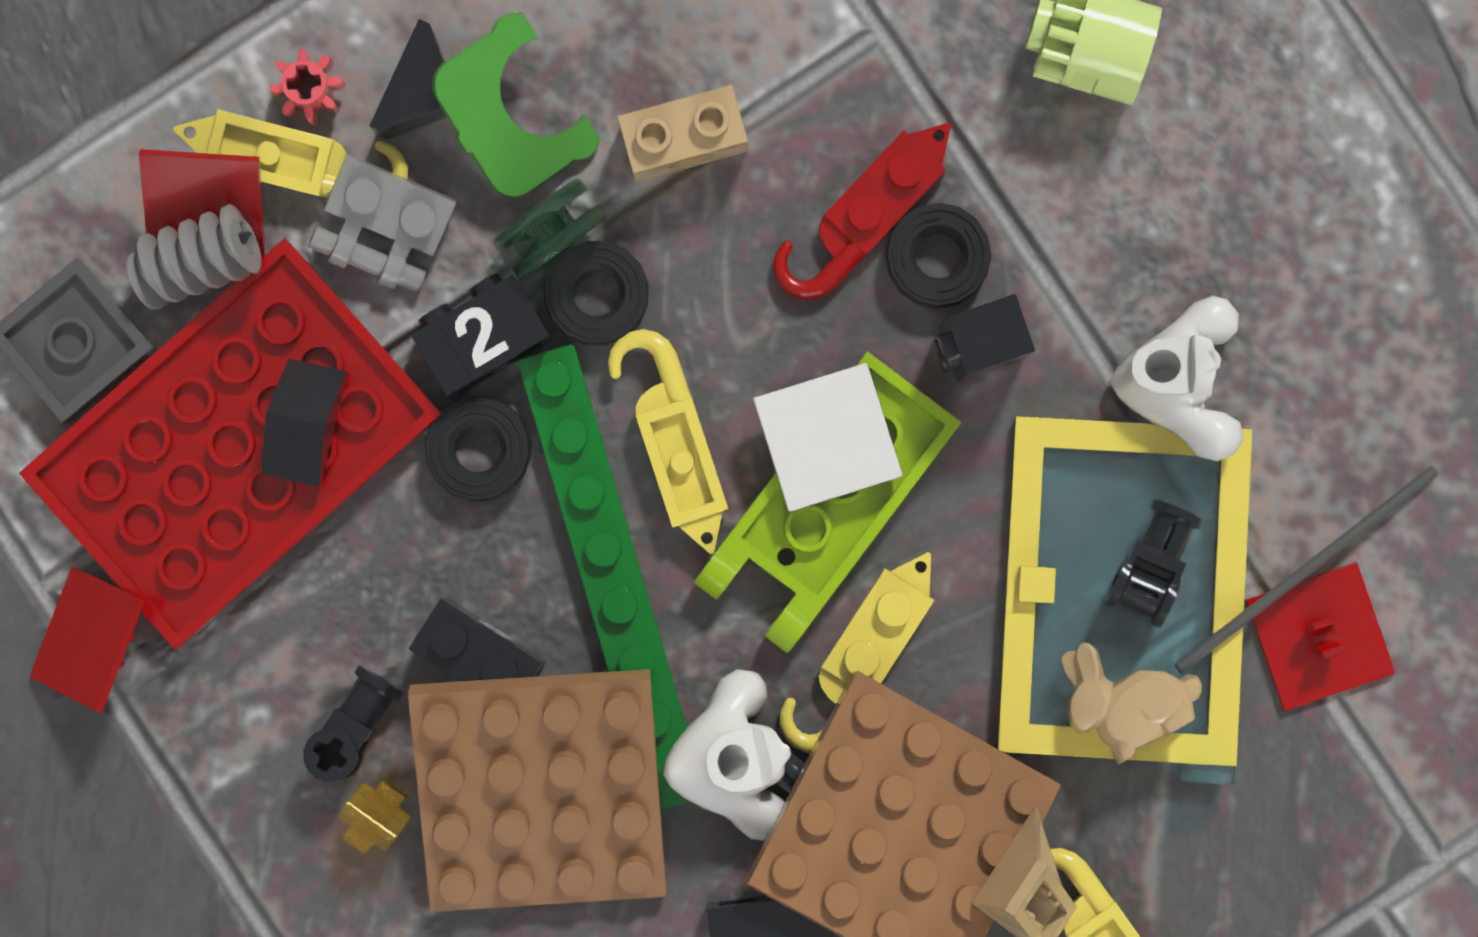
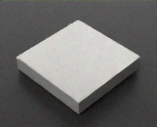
M867 363L753 398L788 512L903 476Z

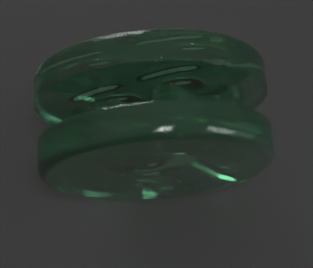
M577 178L553 193L494 238L493 245L500 255L515 246L516 252L523 259L511 269L519 280L523 281L537 272L607 219V214L600 205L584 213L577 220H574L566 209L588 191V188L581 179Z

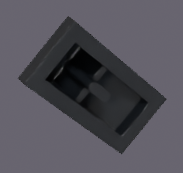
M418 19L369 125L376 135L386 140L447 118L432 91L434 73L445 62V59L431 25L421 19Z
M288 359L265 415L261 474L321 487L348 372Z

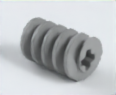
M228 204L222 207L220 219L210 211L200 215L199 226L191 219L183 220L179 223L178 233L174 228L166 226L159 230L157 239L149 233L138 238V255L135 253L128 255L126 268L131 287L145 306L157 310L167 305L168 302L177 303L186 299L189 295L198 296L209 290V287L218 289L228 284L230 280L241 281L250 276V273L259 274L262 268L259 244L252 228L235 206Z

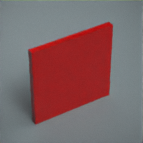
M140 149L139 164L146 234L149 233L157 239L159 230L166 226L174 228L178 233L179 223L186 219L195 221L199 226L200 215L209 211L220 219L221 208L231 204L240 211L244 220L252 228L260 247L261 256L264 257L266 255L260 157Z
M1357 562L1302 580L1252 619L1283 711L1396 674ZM1266 593L1246 599L1245 601L1247 607L1252 605Z
M71 567L29 677L93 711L102 713L118 670L124 666L125 662L122 660L129 641L133 642L134 640L132 634L145 600L80 569Z

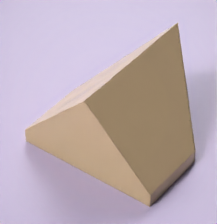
M1037 805L972 902L973 905L1016 937H1058L1077 908L1062 886Z

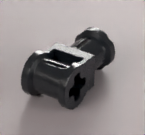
M1154 499L1150 507L1154 515L1141 543H1133L1128 555L1122 560L1107 593L1105 604L1110 607L1121 604L1150 617L1151 625L1160 628L1175 601L1181 584L1180 578L1187 564L1180 561L1181 555L1192 530L1200 529L1203 519L1180 507ZM1170 525H1171V526H1172V529H1171V531H1170V533H1169V536H1168V538H1167V540H1166V543H1165V545H1164V547H1163V549H1162V548H1161L1162 543H1163V541H1164V539H1165V537H1166V534H1167V532H1168V530H1169V527H1170ZM1131 585L1153 594L1154 598L1133 589Z
M358 665L354 672L357 680L339 708L334 709L322 730L315 732L307 740L303 750L304 763L307 770L315 778L325 782L344 780L354 775L361 766L364 758L363 750L376 731L375 726L391 701L400 700L404 693L392 683L361 665ZM341 740L344 745L340 753L347 758L345 765L337 764L327 768L324 766L327 755L321 751V747L323 744H336Z

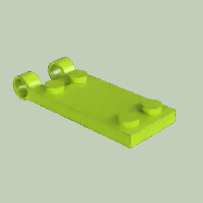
M868 351L857 365L863 363L868 365L903 476L788 512L775 473L693 582L717 600L749 558L793 591L795 595L764 635V637L787 654L962 423ZM785 548L792 550L795 555L794 562L788 566H784L778 561L779 551Z

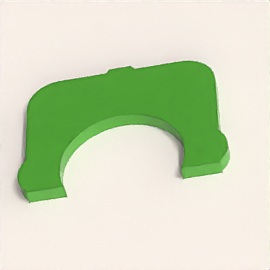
M523 12L508 13L499 17L493 24L491 32L486 33L442 63L435 71L432 79L434 97L456 130L455 138L463 151L471 154L495 191L512 197L526 194L568 165L572 160H582L591 156L601 140L584 114L568 129L547 136L534 135L523 130L507 114L500 93V81L504 66L510 56L520 46L538 39Z

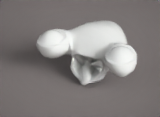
M1210 296L1194 302L1174 323L1131 353L1116 368L1109 383L1120 400L1131 410L1150 422L1174 432L1198 457L1219 461L1234 455L1243 441L1241 422L1225 412L1205 409L1204 403L1212 395L1216 370L1221 365L1220 354L1215 350L1214 345L1224 344L1237 332L1239 313L1229 300Z
M737 669L720 680L705 711L686 728L675 742L666 757L663 776L670 787L683 798L703 809L726 817L750 839L765 841L785 801L769 790H763L782 779L785 763L791 756V750L787 744L781 741L772 728L765 725L748 723L747 719L755 717L766 703V683L754 671Z

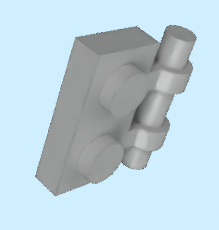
M346 153L324 205V211L341 217L344 221L338 234L316 226L308 248L329 256L327 262L343 269L349 264L378 276L377 283L394 289L397 284L418 293L426 271L405 263L412 247L434 256L456 205V200ZM362 227L393 239L387 255L356 242Z

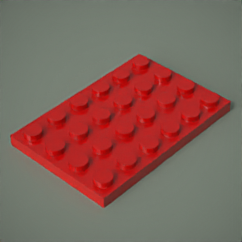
M284 238L262 257V268L259 274L250 273V276L235 281L19 474L122 590L145 600L141 612L175 650H179L423 434L442 413L297 249ZM289 358L348 372L321 487L261 474L265 415Z

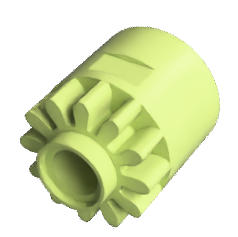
M1039 0L1025 44V49L1038 53L1033 77L1132 105L1150 60L1160 24L1162 7L1139 0Z

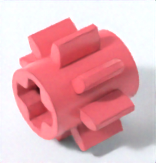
M300 48L298 61L291 63L289 66L285 62L277 61L276 65L283 73L281 83L270 86L269 91L277 97H288L289 100L283 105L281 111L288 119L293 117L298 110L305 112L308 122L311 125H316L318 112L326 108L335 113L339 111V108L332 100L334 90L345 88L346 83L342 78H328L326 75L332 69L334 63L328 55L322 57L316 64L311 61L305 49ZM311 75L321 86L312 88L311 98L305 100L295 88L304 86V76Z

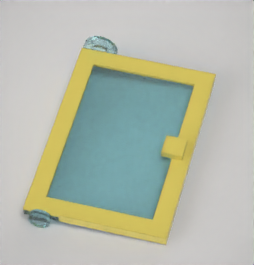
M1016 416L998 750L1008 753L1115 759L1111 748L1100 739L1096 729L1086 733H1076L1070 726L1068 704L1075 686L1063 669L1061 657L1067 651L1076 650L1079 644L1089 643L1098 650L1104 676L1113 683L1137 670L1165 671L1178 678L1187 674L1197 675L1202 683L1201 695L1199 699L1193 702L1195 719L1172 734L1162 736L1135 750L1134 756L1129 760L1175 763L1176 781L1235 784L1243 627L1182 674L1178 672L1174 664L1244 611L1253 429H1242L1243 441L1234 455L1215 461L1198 457L1174 432L1156 424ZM1231 416L1240 422V417ZM1154 499L1180 507L1203 519L1200 529L1192 530L1181 555L1180 561L1187 564L1180 578L1181 584L1175 601L1160 628L1151 625L1150 617L1121 604H1117L1114 607L1105 604L1107 593L1122 560L1128 555L1132 544L1135 542L1141 543L1154 515L1150 508ZM1170 525L1169 530H1168V532H1167V534H1166V537H1165V539H1164V541H1163V543H1162V546H1161L1162 549H1163V547H1164V545H1165V543H1166V540H1167V538H1168V536H1169V533H1170V531H1171V529H1172V526H1171V525ZM1131 585L1133 589L1154 598L1153 594Z

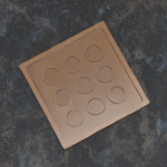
M650 669L409 685L408 703L430 912L667 897Z
M855 671L851 674L743 884L840 937H986L994 920L973 905L972 902L1036 805L1043 823L1061 784L865 674Z

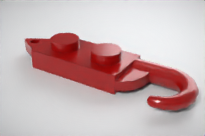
M945 123L911 134L903 130L823 215L819 224V234L825 249L833 258L815 277L809 280H799L789 272L787 261L793 245L790 241H784L776 251L773 261L774 276L781 289L793 298L806 301L823 298L834 291L897 225L899 220L944 175L946 169L942 164L951 124ZM940 132L944 139L936 141L933 138V134Z

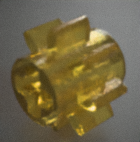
M387 780L382 781L376 790L367 783L362 782L337 817L349 826L341 839L364 855L371 849L373 844L387 852L412 817V815L400 808L408 795Z

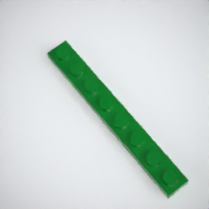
M570 344L517 360L608 671L650 669L661 810L689 802V800L673 790L663 776L666 757L675 742L686 730L687 724L575 345Z

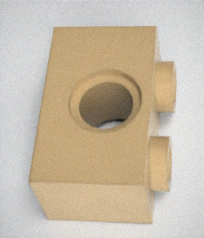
M732 84L617 116L635 183L748 152V139Z

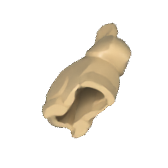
M1081 643L1076 650L1067 651L1061 657L1063 669L1075 686L1068 704V717L1071 728L1076 733H1086L1096 729L1100 739L1111 748L1113 757L1118 765L1132 758L1135 750L1162 736L1172 734L1195 719L1193 702L1199 699L1202 692V683L1197 675L1187 674L1178 678L1165 671L1137 670L1113 683L1104 676L1098 650L1092 644Z

